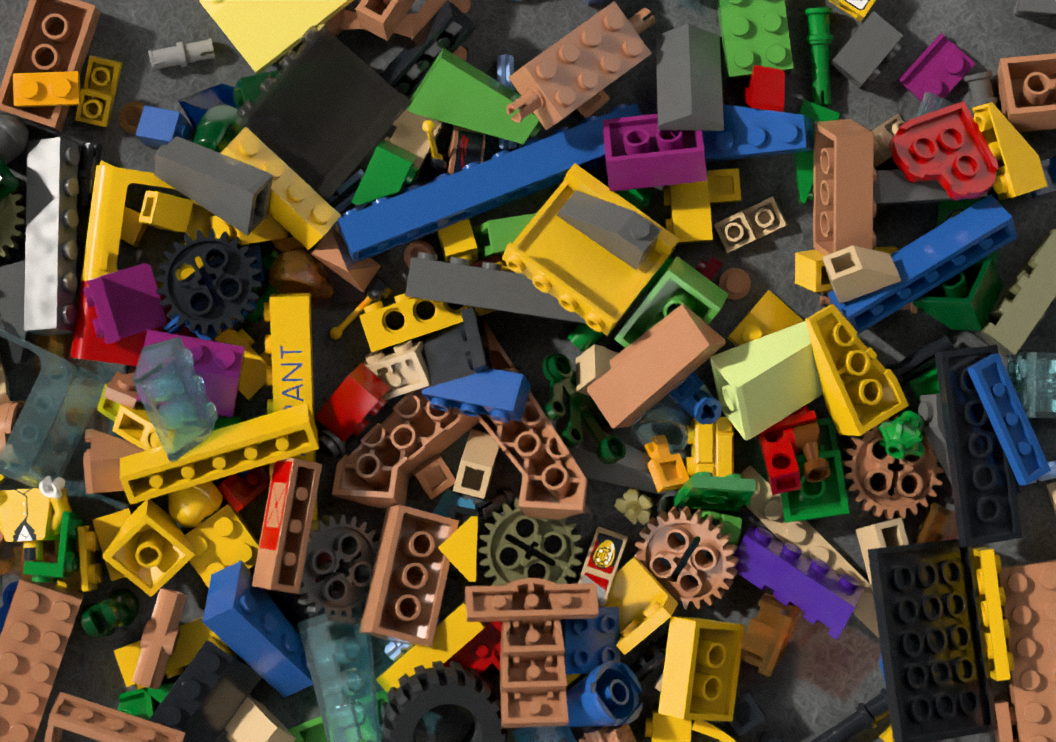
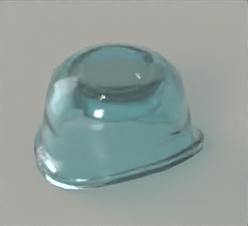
M658 402L641 416L640 420L633 426V430L650 443L653 436L664 434L670 452H680L687 446V417L684 411L672 403Z

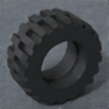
M442 661L432 662V668L425 669L423 665L414 668L416 673L411 677L405 673L398 679L400 687L398 689L391 687L387 693L389 703H383L380 713L383 719L380 721V732L383 742H417L414 737V730L420 718L430 709L444 704L460 705L470 710L473 715L472 726L468 734L460 742H507L508 730L507 728H502L501 702L496 691H494L486 677H480L478 671L470 666L464 670L461 663L451 661L449 667H444Z

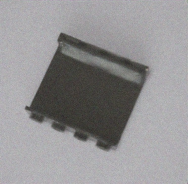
M319 24L317 28L314 25L310 26L302 35L300 40L304 43L296 52L291 49L279 63L282 66L281 70L274 77L270 74L263 80L258 87L261 93L253 102L248 99L239 108L236 114L240 117L235 123L242 129L247 127L313 190L328 201L412 102L402 93H398L335 37L325 24Z

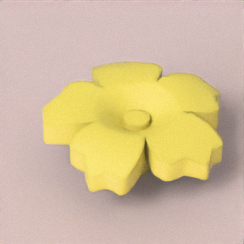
M629 488L623 494V497L616 499L614 506L618 511L624 513V516L634 525L637 523V519L642 525H645L650 521L651 510L649 508L653 506L651 498L645 494L639 497L637 489Z

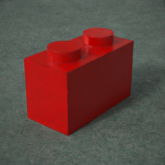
M361 363L348 375L315 415V418L343 442L352 433L358 437L370 423L365 419L369 413L375 416L387 403L383 397L390 390V387Z

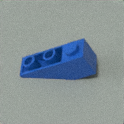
M490 369L424 388L422 395L429 401L430 406L437 410L449 411V408L460 409L461 413L468 416L479 417V414L491 415L493 420L509 423L510 419L521 421L531 384L523 374Z

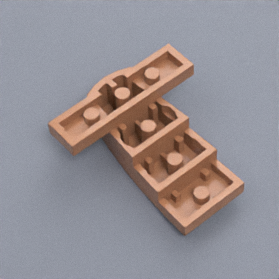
M525 578L502 586H466V622L502 621L500 653L502 728L567 726L569 721L566 698L567 680L564 664L565 648L560 619H596L599 614L596 583L555 584L545 579Z

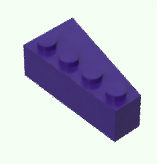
M750 526L734 554L735 557L739 558L738 563L733 567L738 571L737 574L761 590H767L768 587L774 590L773 595L777 598L776 600L785 606H798L805 613L803 618L814 625L817 621L822 622L830 628L827 634L838 640L864 588L859 586V582L855 578L846 574L841 576L830 570L831 567L826 562L820 559L812 560L803 555L797 546L777 541L768 530Z

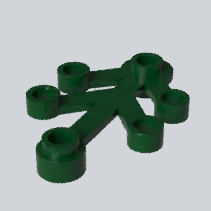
M552 354L546 357L543 361V371L545 377L550 381V401L544 405L545 415L552 421L565 415L566 408L562 402L563 392L568 398V428L561 434L563 443L569 448H574L583 442V433L581 432L582 420L598 444L596 455L602 463L614 464L623 459L626 455L623 442L613 435L607 437L592 413L596 414L597 420L602 425H609L592 397L576 391L574 387L576 385V372L573 371L571 361L563 354Z

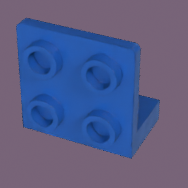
M598 607L599 614L596 619H560L565 648L564 664L566 675L590 673L600 664L607 661L620 664V649L616 646L620 640L618 607Z

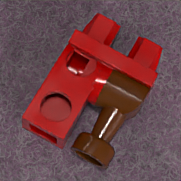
M807 405L759 434L772 495L801 489L800 474L795 458L796 454L804 453L807 462L803 466V472L807 481L820 482L831 474L827 460L820 458V432L816 422L815 411H810Z

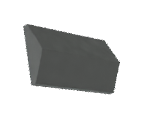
M690 24L656 35L658 130L724 131L720 36Z

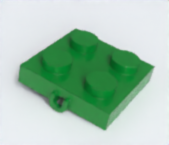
M698 472L692 475L674 495L675 507L685 508V506H688L689 509L737 512L743 504L750 505L751 496L756 492L755 479H745L744 475L741 474L717 477L713 476L711 472Z

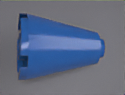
M607 661L596 667L566 692L569 721L566 727L623 726L636 720L642 710L643 703L639 704L638 694L642 693V689L635 673L623 663L616 664L613 661Z

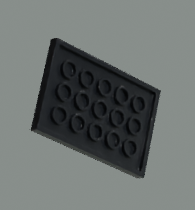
M959 539L867 549L893 742H932L998 731L973 546L960 547Z

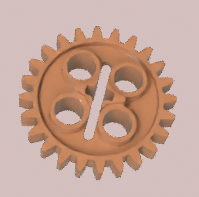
M893 415L891 421L900 417V415ZM881 423L862 434L859 438L849 437L848 440L854 445L853 448H844L842 450L845 454L849 455V460L842 461V466L848 467V472L843 473L844 479H850L851 481L846 486V491H856L852 498L853 502L864 500L861 507L863 511H868L873 507V516L880 517L884 510L886 519H893L895 512L898 518H905L906 509L911 514L916 515L918 513L916 504L922 507L929 506L925 499L926 495L930 497L937 496L932 486L942 485V482L935 477L936 474L945 471L943 468L937 467L936 462H939L925 433L922 434L924 437L922 439L923 455L921 457L914 455L909 461L906 458L896 459L891 457L886 452V447H884V452L878 459L873 455V445L883 438L882 432L878 429ZM888 463L897 464V470H888ZM875 473L880 475L882 481L881 486L877 490H873L870 486V479ZM908 475L912 479L913 485L910 491L905 493L901 487V482ZM892 487L893 494L890 496L888 491Z
M685 506L681 514H679L676 507H673L668 515L661 511L657 519L652 517L647 523L648 527H644L639 533L642 538L638 539L635 546L640 550L634 555V557L642 561L641 563L677 602L682 601L683 607L686 610L692 601L695 607L700 609L704 601L710 606L715 601V597L721 599L726 592L725 589L728 590L733 584L731 579L738 572L733 567L739 561V558L731 556L737 549V545L727 544L732 534L722 535L720 532L724 524L720 523L714 526L712 524L714 515L712 514L706 520L703 519L701 509H698L694 515H691L688 506ZM674 532L682 534L686 541L678 540ZM699 536L701 539L699 544L691 554L678 579L674 580L672 578L673 573L683 560L686 551L692 545L695 537ZM702 550L709 551L713 559L704 556ZM660 557L667 559L671 566L664 565ZM687 575L694 576L698 583L691 582Z

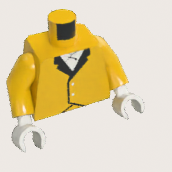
M47 476L41 481L39 488L0 491V531L4 535L6 542H23L24 561L43 560V541L60 540L63 512H72L67 499V488H64L65 480L62 477H57L52 482L51 477Z

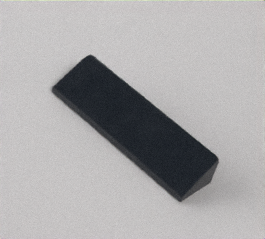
M446 1L368 88L370 101L396 116L399 109L404 108L410 101V98L442 49L444 48L453 54L476 29V25L453 3Z

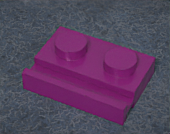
M943 33L930 44L897 80L931 112L976 64L953 42L951 43L944 37Z

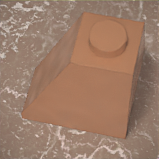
M85 429V442H91V448L86 449L83 457L86 494L123 491L124 488L119 478L120 458L146 450L122 437L98 429Z

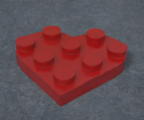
M964 101L910 119L900 126L889 143L893 160L908 181L917 183L919 181L937 180L946 190L947 195L953 200L978 198L988 192L996 180V171L998 170L996 157L991 152L983 133L980 132L979 126L975 123Z

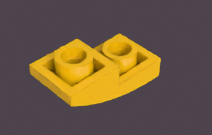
M89 56L84 87L80 91L81 105L77 107L75 121L102 127L108 126L123 62Z

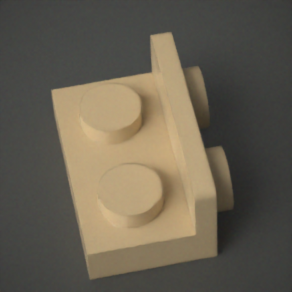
M407 340L393 347L394 350L384 353L381 349L365 356L366 360L363 364L390 387V390L383 397L384 400L430 386L429 371L421 355V351L424 348L422 340L415 343Z

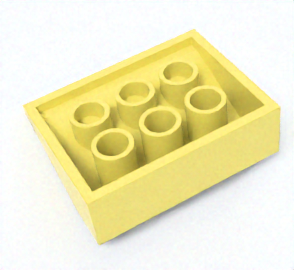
M199 0L256 74H261L354 1Z

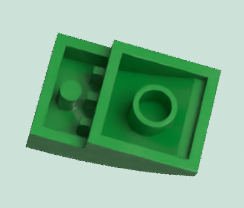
M831 417L817 419L816 421L820 432V458L827 460L831 474L820 482L807 481L803 472V466L807 462L804 453L795 455L800 474L801 489L779 494L785 523L849 513L840 449H838L835 425Z

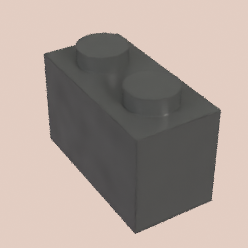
M873 11L832 60L830 65L858 88L864 82L870 86L882 72L878 65L883 59L886 58L891 61L902 48L898 41L902 38L903 34Z

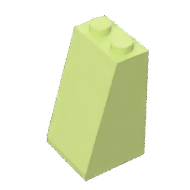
M806 321L710 357L718 401L722 405L721 411L745 441L752 439L823 395Z

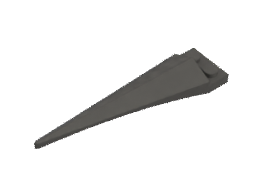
M535 398L544 412V405L547 402ZM567 411L565 415L555 421L548 418L560 438L562 432L568 428ZM582 420L581 432L583 433V442L574 448L566 446L587 478L661 495L667 493L676 494L679 489L658 493L647 465L651 458L624 442L626 455L623 459L614 464L602 463L596 455L598 444ZM604 432L607 437L611 436L610 434ZM500 448L499 453L506 455L505 452ZM742 506L737 511L743 514H752V512L744 506Z

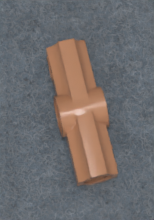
M160 588L151 620L147 621L141 638L140 648L142 650L132 682L148 688L160 689L169 657L173 656L179 639L180 629L178 627L188 595L172 589Z

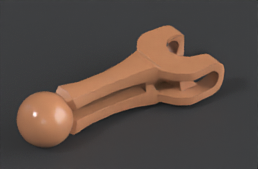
M428 0L418 12L405 14L393 33L413 39L446 1L453 3L463 13L471 9V1ZM344 8L315 30L313 34L320 38L330 39L338 36L343 30L366 29L360 27L356 11L345 10ZM459 46L453 54L462 60H466L467 51L464 47Z

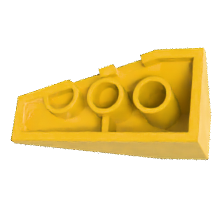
M834 304L828 305L805 319L826 407L839 435L861 436L909 406L896 376L890 369H885L876 358L877 354L873 349L867 348L858 338L857 331Z

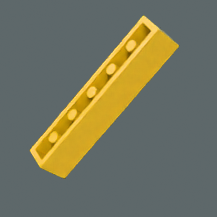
M304 403L120 458L119 478L131 505L319 449L317 428L308 403Z

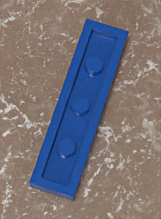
M999 353L991 354L968 367L967 370L1018 484L1028 485L1051 471Z

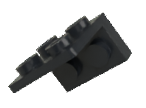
M474 307L461 310L463 322H460L459 325L422 336L421 339L432 386L494 369L484 321Z

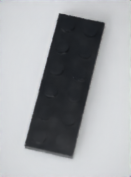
M998 345L935 353L960 547L1023 538L1015 475L967 370L968 367L987 356L999 353Z

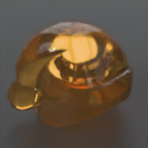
M294 247L280 254L269 269V282L281 294L311 293V303L313 304L320 298H331L334 293L332 285L328 283L324 264L311 255L313 251L310 249Z

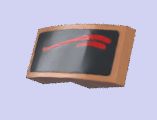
M454 125L447 156L450 158L447 173L452 175L460 172L464 166L472 162L483 163L486 134Z

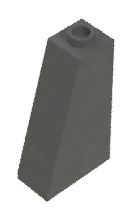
M178 136L167 145L163 144L157 150L154 157L156 161L154 175L245 235L248 236L267 217L273 175Z
M900 169L876 171L877 184L873 187V199L877 209L984 199L988 196L986 192L978 198L953 200L947 195L946 190L937 180L913 183L906 179Z

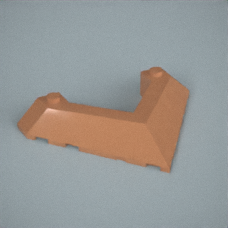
M483 319L494 369L518 373ZM424 388L408 392L392 408L394 411L381 424L377 423L360 440L362 443L349 456L345 455L337 463L332 495L374 508H387L395 505L405 506L409 479L413 476L411 472L434 455L443 452L478 422L483 425L523 474L518 507L528 518L560 520L583 513L588 480L530 391L521 421L510 419L509 423H502L493 420L491 415L479 414V417H472L461 413L460 409L449 408V411L437 410L430 406L429 401L422 395Z

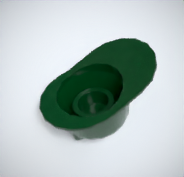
M217 105L210 108L204 114L192 135L191 142L221 153L245 127L251 131L250 123L246 115L238 108L230 105Z

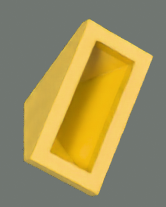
M471 516L438 547L469 582H476L478 516Z

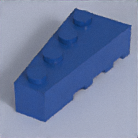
M723 104L724 131H702L705 163L814 151L812 119L800 114Z
M241 560L211 575L202 622L285 698L315 684L318 659L263 588L252 586L253 574Z

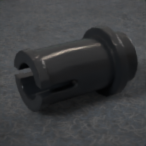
M502 487L497 490L495 495L476 503L475 511L477 516L480 517L484 514L480 520L487 522L493 518V511L498 514L504 512L502 506L504 503L511 509H514V501L517 498L514 491L509 487L506 489Z

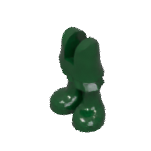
M122 588L116 590L111 595L110 600H105L98 604H88L81 613V622L84 630L91 637L100 638L113 635L117 626L128 627L133 623L138 614V598L132 591Z

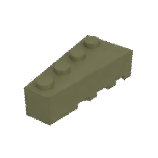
M1056 229L1049 230L996 300L983 330L972 332L988 345H998V352L1003 356L1016 355L1026 342L1033 328H1036L1046 314L1045 311L1051 302L1054 303L1056 301Z

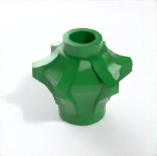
M904 411L895 420L882 422L878 428L883 434V438L879 442L880 445L886 447V452L896 459H905L906 455L921 457L924 453L922 439L924 438L922 435L923 419L914 412Z

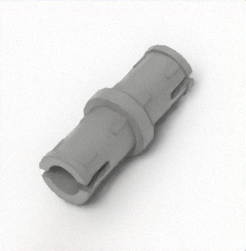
M211 38L183 44L182 41L176 42V46L148 51L152 71L181 65V68L187 67V63L215 58Z

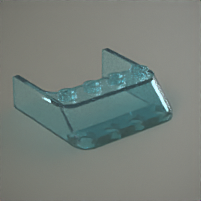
M0 329L1 337L33 351L41 360L39 376L4 449L0 453V474L33 488H39V484L47 476L51 477L52 482L57 477L63 476L103 391V383L94 372Z

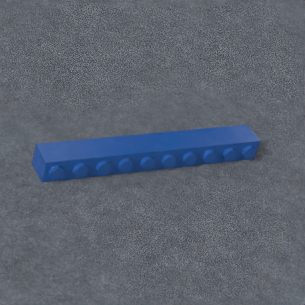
M635 103L630 106L627 104L619 105L613 108L609 114L601 117L594 115L584 119L581 125L570 129L562 127L545 139H531L521 146L522 148L511 152L509 150L500 151L491 160L486 162H472L464 166L462 171L455 174H441L435 177L432 183L421 187L420 185H413L406 188L401 195L396 197H382L374 201L370 207L362 210L354 208L345 212L342 218L338 219V225L353 263L564 181L567 171L574 163L586 172L605 166L606 158L602 120L642 116L638 104Z

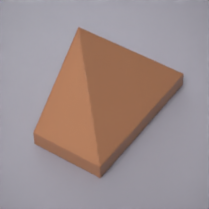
M331 228L322 237L311 254L361 292L365 291L381 267L372 258L353 263L342 236Z

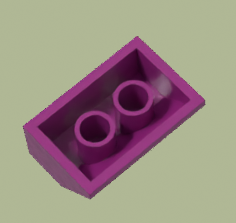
M658 114L602 120L609 191L707 181L702 131L658 130Z
M147 329L136 401L233 418L245 357V347Z

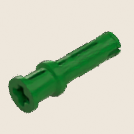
M828 7L804 9V15L807 16L808 35L805 37V42L810 46L812 103L821 105L822 92L823 106L832 105L829 44H832V41H834V36L830 34L829 17L833 10Z

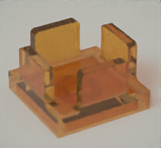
M764 593L758 603V606H760L758 615L749 621L740 647L742 648L741 660L759 667V673L770 677L782 661L802 609L796 605L785 606L776 600L775 596Z

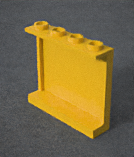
M574 163L567 171L564 181L512 244L509 243L502 259L506 261L507 266L512 271L519 274L522 273L532 280L533 285L538 290L544 293L548 292L558 299L564 309L569 312H575L584 318L590 328L608 335L672 254L679 238L614 191H609V187ZM575 191L633 210L662 229L654 249L637 270L557 216L559 210Z

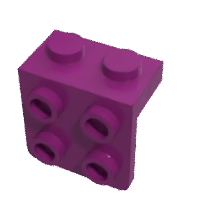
M140 264L86 280L88 287L83 288L88 307L94 306L98 318L92 320L98 339L104 338L105 343L116 342L120 338L165 325V312L160 305L161 299L156 293L158 288L149 264Z

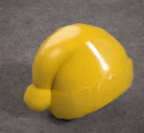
M212 481L168 493L170 515L176 523L188 528L197 527L206 517L218 511L223 501L222 494Z

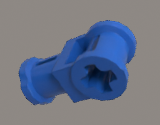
M694 372L669 392L670 396L684 412H688L692 417L695 416V419L703 425L712 424L721 416V403L711 395L707 386ZM705 408L711 413L710 415L704 411Z

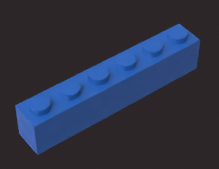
M989 195L955 217L946 220L927 234L921 235L917 240L899 251L893 252L890 256L900 276V282L839 304L833 290L828 293L830 303L834 304L854 327L858 335L1016 239L1017 235L1013 218L992 195Z

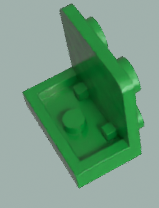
M63 512L58 562L24 561L23 574L32 575V581L44 583H57L58 577H73L74 571H78L80 566L79 552H76L77 528L84 526L83 520L79 519V513Z

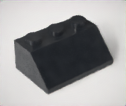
M211 636L200 648L150 717V720L184 732L183 742H215L259 682L261 676L240 656Z

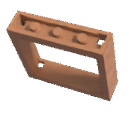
M60 692L49 715L45 742H61L63 729L102 742H183L185 733Z

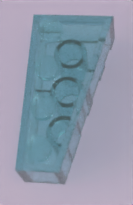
M326 613L297 623L328 742H381L371 636L359 633L361 619Z

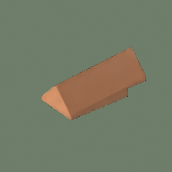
M681 304L610 360L611 369L589 385L587 391L613 429L629 427L726 344L725 339L686 305Z

